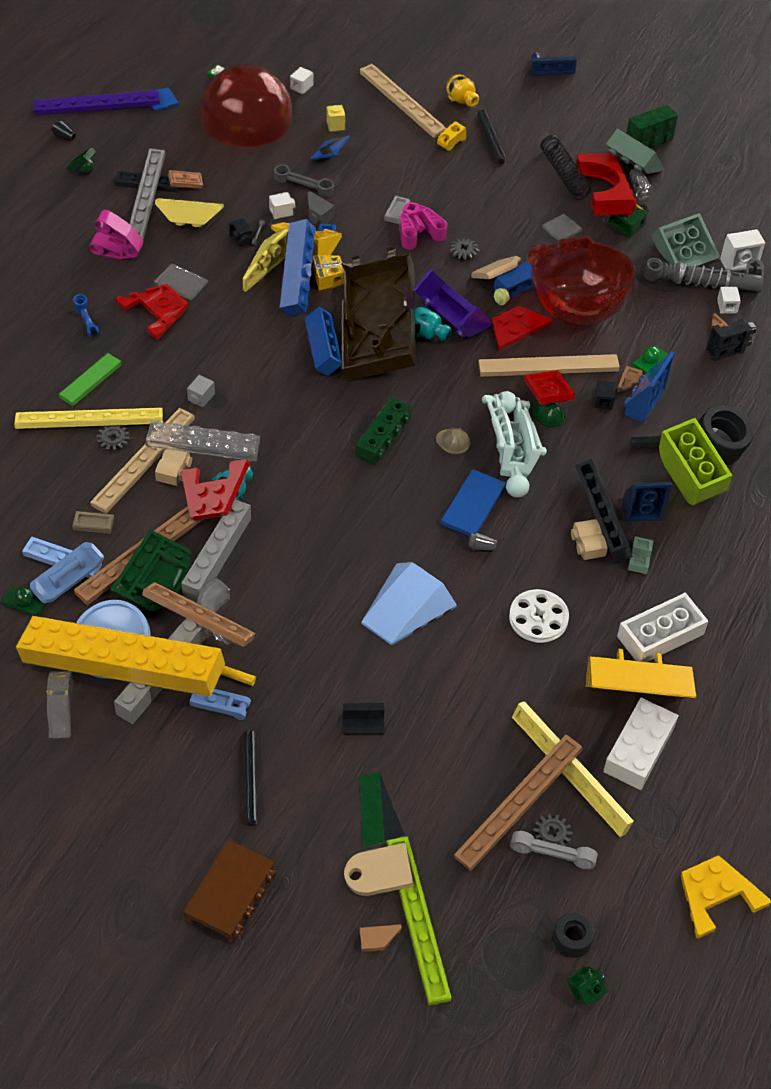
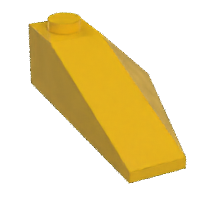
M282 222L271 225V229L276 233L285 229L289 230V223ZM324 229L323 232L316 231L312 256H330L340 241L342 233Z

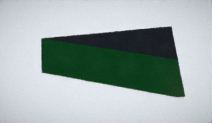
M380 771L361 776L360 795L364 848L405 836Z

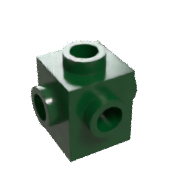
M589 966L581 968L577 971V974L567 979L574 1000L585 1006L598 1001L602 995L608 992L605 986L606 980L604 975L599 970L597 971Z

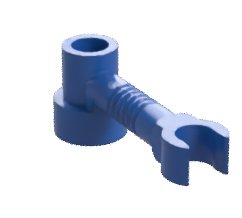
M83 294L76 295L73 298L76 312L82 316L87 326L88 336L91 338V331H95L99 335V329L92 322L86 309L88 305L87 297Z

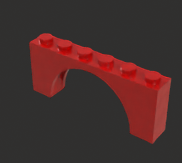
M610 153L577 154L576 165L584 176L600 178L615 186L607 191L592 193L591 209L593 214H633V208L636 207V198L633 197V191L629 188V182L626 181V175L623 174V168L619 164V159Z

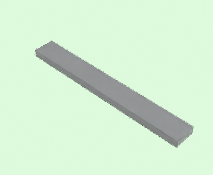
M149 149L129 223L143 240L165 158V150Z

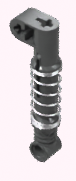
M650 258L645 267L644 277L651 282L657 281L662 277L663 280L665 278L666 280L670 279L677 284L685 280L686 285H689V283H693L695 286L701 284L704 287L712 286L713 289L716 287H737L738 290L761 292L764 279V265L759 259H750L747 262L744 273H739L728 268L724 271L723 268L721 270L714 269V267L709 269L705 268V266L701 268L696 267L695 264L694 266H687L685 263L684 266L680 262L673 264V266L671 263L663 265L660 259Z

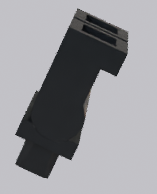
M743 319L722 328L719 325L712 326L710 339H708L705 350L714 361L735 355L738 352L740 354L744 353L746 347L752 345L753 340L750 334L756 333L757 327L753 322L745 323Z

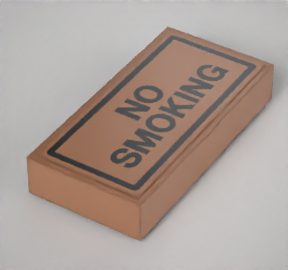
M169 170L170 186L202 189L201 173Z

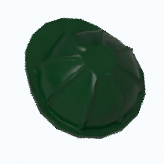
M558 402L548 405L538 403L532 409L534 418L547 427L560 426L566 419V413Z

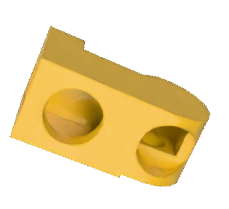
M455 121L440 134L437 144L448 151L451 150L459 141L463 142L466 140V127Z

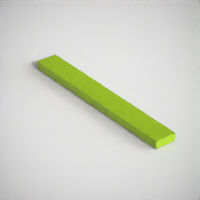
M408 836L387 840V847L405 843L407 847L414 886L399 889V894L428 1005L451 1001V994Z

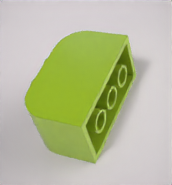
M696 418L662 431L659 444L662 462L689 504L695 505L728 491L733 475Z

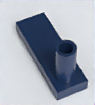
M534 52L531 54L530 73L531 75L575 74L577 59L576 57L540 58L539 54Z

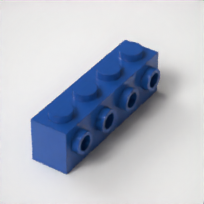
M318 307L305 318L306 330L311 345L314 367L318 372L329 376L342 365V358L332 315Z

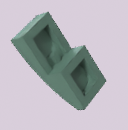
M635 536L631 552L633 557L630 558L628 570L647 574L653 540Z

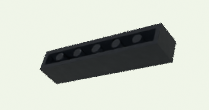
M590 459L575 465L578 477L599 523L614 563L617 564L632 558L630 546L593 460Z

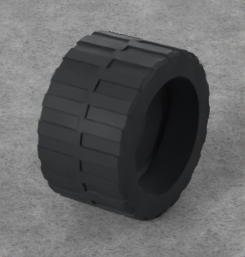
M717 404L709 407L698 421L725 465H731L737 461L751 444L754 437V430L750 420L740 410L732 406ZM713 428L725 432L732 442L720 438Z

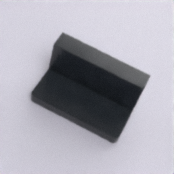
M343 703V735H384V703Z

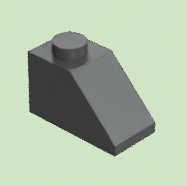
M311 191L307 192L309 221L319 226L320 224H327L334 219V205Z

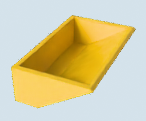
M618 649L617 659L588 656L585 687L696 698L692 667L662 664L661 653H656L655 663L624 660L623 649Z

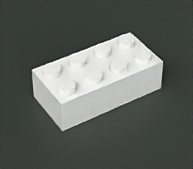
M683 593L621 622L617 637L635 661L648 662L655 658L656 653L665 654L704 635L708 620L689 596Z
M640 698L610 752L603 772L642 790L675 727L678 715Z

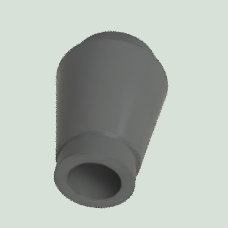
M478 532L470 533L468 548H472V551H495L496 539Z

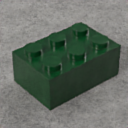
M667 104L629 118L626 134L648 148L669 142L674 137L678 114Z

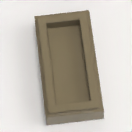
M76 511L72 528L77 531L111 534L114 515Z

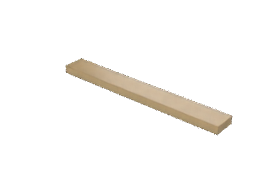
M373 64L360 69L362 76L433 138L439 137L447 129Z
M617 354L481 359L478 362L480 377L525 375L556 370L560 374L619 371L620 368Z
M179 408L90 502L91 506L107 514L164 453L167 446H170L194 421V415Z

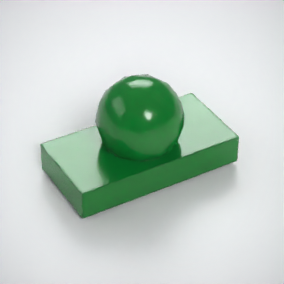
M657 346L648 347L643 352V355L633 362L632 367L642 370L643 375H646L651 367L668 354Z

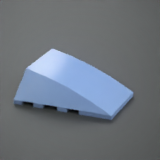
M413 562L397 563L363 618L362 625L390 645H394L411 635L415 629L426 626L434 618L438 619L449 609H455L457 604L444 584Z

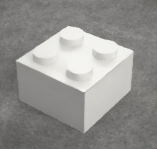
M757 229L727 234L720 260L725 269L728 268L733 271L745 270L750 259H761L765 241Z

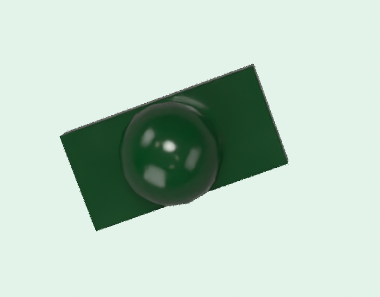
M93 148L87 149L75 157L66 169L70 173L77 168L84 174L91 173L94 170V163L90 158L96 151Z
M11 586L2 600L3 606L39 617L47 604L42 603L26 587L17 589Z

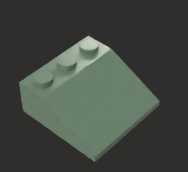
M618 128L606 143L610 154L620 156L624 163H631L639 172L655 173L663 171V166L655 151Z
M700 213L662 226L651 234L657 250L672 266L680 262L684 266L686 263L687 266H694L695 264L697 267L720 258Z

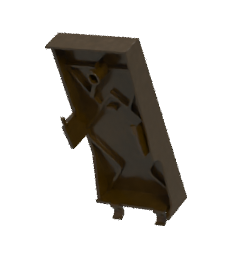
M393 246L387 248L388 258L361 264L360 256L357 255L352 257V267L341 263L344 271L345 300H342V370L348 381L416 366L415 291L413 290L415 287V266L409 252L396 255V250Z

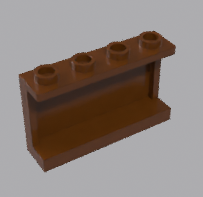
M228 840L184 910L185 922L193 925L196 921L226 936L228 942L232 944L235 938L241 936L246 919H251L255 911L254 906L256 902L263 899L266 885L273 882L276 876L275 862Z

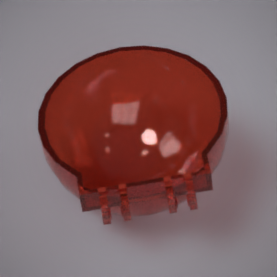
M252 64L233 65L216 74L207 84L200 101V121L204 130L219 142L231 146L256 147L273 142L287 132L293 119L291 97L281 79L269 70Z
M570 236L569 240L566 238L560 239V243L548 246L542 243L539 248L535 245L530 247L527 262L532 266L531 279L534 293L543 308L562 322L572 325H592L605 321L623 307L632 293L636 276L634 263L626 254L616 248L594 242L589 236L580 238Z

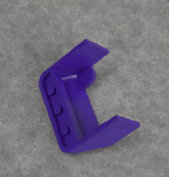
M432 269L425 274L413 289L424 300L422 304L428 309L431 307L458 329L456 332L463 338L466 336L470 338L489 328L493 323L476 305L473 306L446 284Z

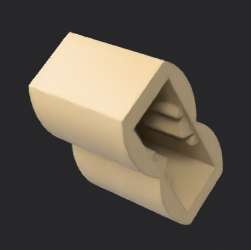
M167 446L155 470L156 481L178 486L180 481H183L181 470H186L191 466L192 457H190V451Z
M594 519L574 523L573 529H571V537L576 541L577 553L582 556L583 560L605 557L607 544L601 533L598 521Z

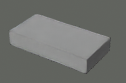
M395 196L384 216V220L400 224V215L405 204L409 203L410 199Z

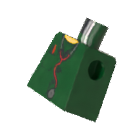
M636 204V207L633 208V214L609 215L608 222L631 238L646 224L649 209L645 204L641 206Z

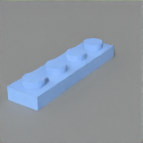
M31 537L22 552L23 556L53 566L71 553L72 550ZM102 563L100 564V566H99L98 568H96L93 572H91V573H90L89 575H87L86 577H87V578H90L91 576H93L94 574H96V573L99 571V569L101 568Z

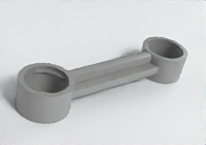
M515 831L510 843L511 849L518 853L533 851L573 861L577 867L582 869L595 868L598 855L594 849L589 847L574 849L534 839L530 833L524 831Z

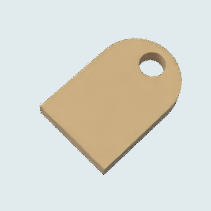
M405 843L358 853L347 862L344 870L348 887L354 893L361 896H370L414 886ZM353 872L362 873L358 880L350 879Z

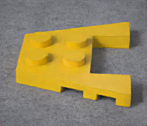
M719 855L683 871L680 875L686 900L689 902L690 915L694 922L697 939L714 932L716 929L705 911L740 894L753 913L771 904V900Z

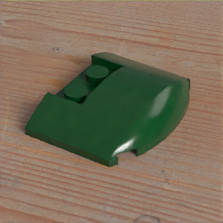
M150 529L112 586L111 591L152 613L157 611V609L164 606L142 596L143 590L155 582L178 594L182 588L181 583L190 570L189 556H191V550Z

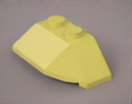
M161 198L155 200L156 206L171 222H175V225L180 226L189 223L193 227H202L223 208V204Z

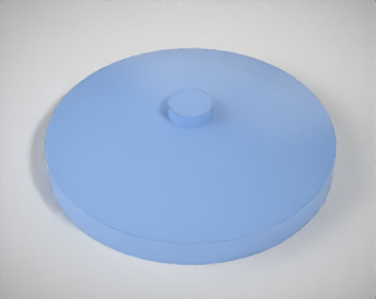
M121 600L100 602L85 611L76 622L77 624L151 636L148 621L142 612L134 605ZM92 675L97 678L110 679L106 677Z

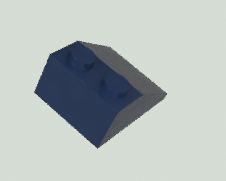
M633 483L624 493L622 501L625 522L662 520L672 483Z

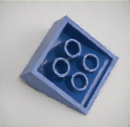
M671 351L651 367L646 375L641 376L639 385L635 386L632 391L631 398L627 397L624 403V407H626L624 415L642 423L646 421L666 389L674 352Z

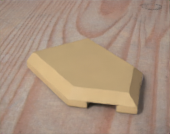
M514 256L498 260L472 272L471 276L478 279H492L516 268L521 258Z

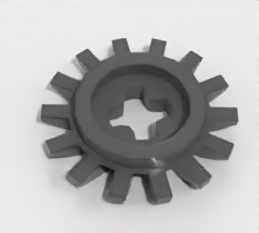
M464 238L461 239L462 241L456 239L449 246V248H452L450 253L454 252L453 256L457 255L458 259L464 258V260H467L468 257L472 259V255L477 256L476 252H479V249H477L478 245L475 244V241L470 242V239L466 241Z
M111 425L109 428L104 426V431L99 430L102 435H97V438H99L97 442L102 443L101 447L107 446L106 450H109L111 446H113V450H116V446L123 448L121 444L127 445V440H130V437H128L129 431L125 432V427L120 429V425H117V427ZM112 435H116L114 441H111V438L109 437H112Z
M548 814L547 820L543 816L540 817L542 823L536 821L535 824L539 829L534 828L533 832L539 834L535 836V839H543L542 841L554 844L559 843V845L566 846L563 841L570 842L571 839L566 836L572 835V832L567 831L571 826L570 824L564 825L566 819L559 821V815H556L555 819H553L551 814ZM549 828H552L553 830H558V832L556 833V837H553L552 834H547L549 832Z

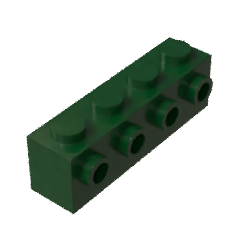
M391 398L356 444V457L372 465H376L378 460H382L386 449L392 446L394 438L399 436L403 426L409 423L411 419L410 406Z

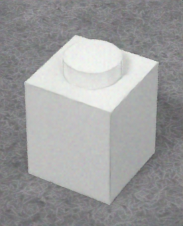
M300 67L290 76V89L304 94L313 86V72Z
M288 192L269 196V209L274 219L293 215L295 202Z
M720 287L717 298L720 313H737L741 302L738 288Z

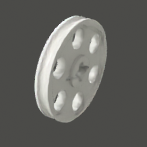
M535 589L523 592L514 599L510 608L509 619L512 628L519 636L532 642L545 643L559 638L565 632L569 620V611L564 601L556 594L546 590ZM543 597L547 602L539 603L536 599ZM525 602L529 607L521 608L518 604ZM559 608L562 610V613L555 614L552 609ZM523 618L526 620V623L519 624L516 622V619ZM553 623L558 624L560 629L553 630L549 625ZM539 629L542 633L535 635L531 630Z

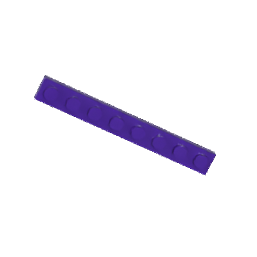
M159 91L34 100L35 115L160 105Z

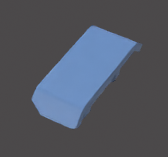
M84 542L30 583V590L42 603L53 602L98 568L104 559V555L92 543Z

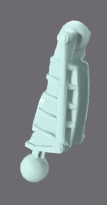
M509 391L494 394V396L484 395L482 402L483 404H488L492 417L491 421L497 437L498 452H500L499 463H501L500 475L510 476L507 480L506 489L511 496L515 498L523 497L528 493L530 486L526 477L531 473L540 455L544 456L546 454V448L542 447L534 422H532L528 412L530 403L529 401L520 400L519 397H515ZM513 411L514 421H509L507 413Z

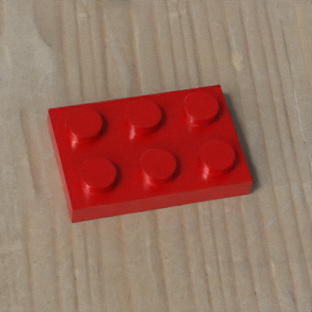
M558 370L524 375V382L540 404L548 405L553 402H567L575 398V393Z

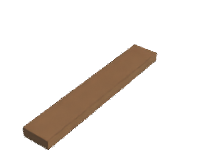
M155 582L143 590L142 596L242 647H245L254 639V632Z

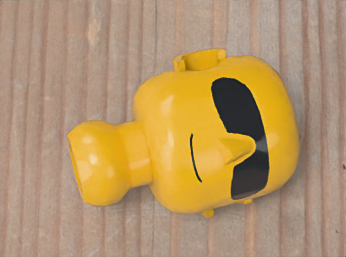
M460 74L450 78L446 85L450 100L452 102L456 101L459 104H467L470 107L476 106L479 102V96L475 93L474 82Z

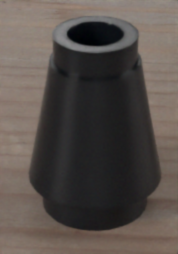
M57 120L53 124L51 130L54 135L70 141L75 139L76 132L63 121Z

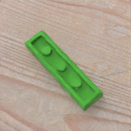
M107 353L59 393L60 399L74 406L122 365L121 361Z

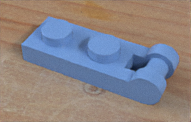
M214 689L211 697L192 693L189 702L190 706L231 715L236 719L244 720L247 714L246 708L249 707L251 700L246 696Z

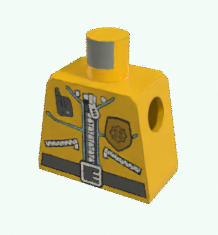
M312 256V269L319 290L344 284V271L340 256Z

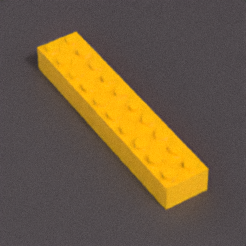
M32 616L16 646L19 656L24 663L210 697L225 665L220 648Z

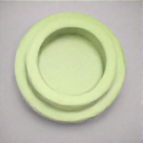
M496 289L494 299L499 305H505L509 301V293L506 289Z

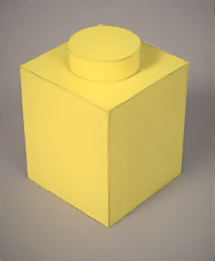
M342 105L327 107V125L330 132L345 130V113Z

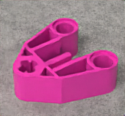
M414 202L406 203L400 215L399 224L402 247L408 250L414 249L417 245V231L422 233L424 229L427 230L435 241H444L447 236V222L428 207Z
M101 211L95 223L96 229L100 232L94 235L89 245V250L93 254L116 259L136 257L143 245V239L130 224L111 211Z

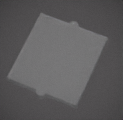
M565 214L542 226V228L550 233V236H553L559 242L582 230L574 220H571Z

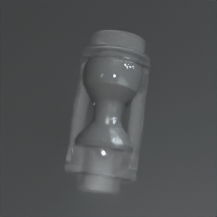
M633 168L630 171L629 179L635 189L637 198L645 200L652 195V189L645 176V172H639Z

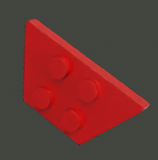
M517 306L492 318L493 323L491 324L494 330V337L497 340V349L500 351L552 325V319Z

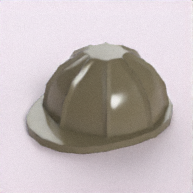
M452 427L451 429L442 430L436 437L437 444L450 454H462L469 449L471 444L468 434L461 428Z

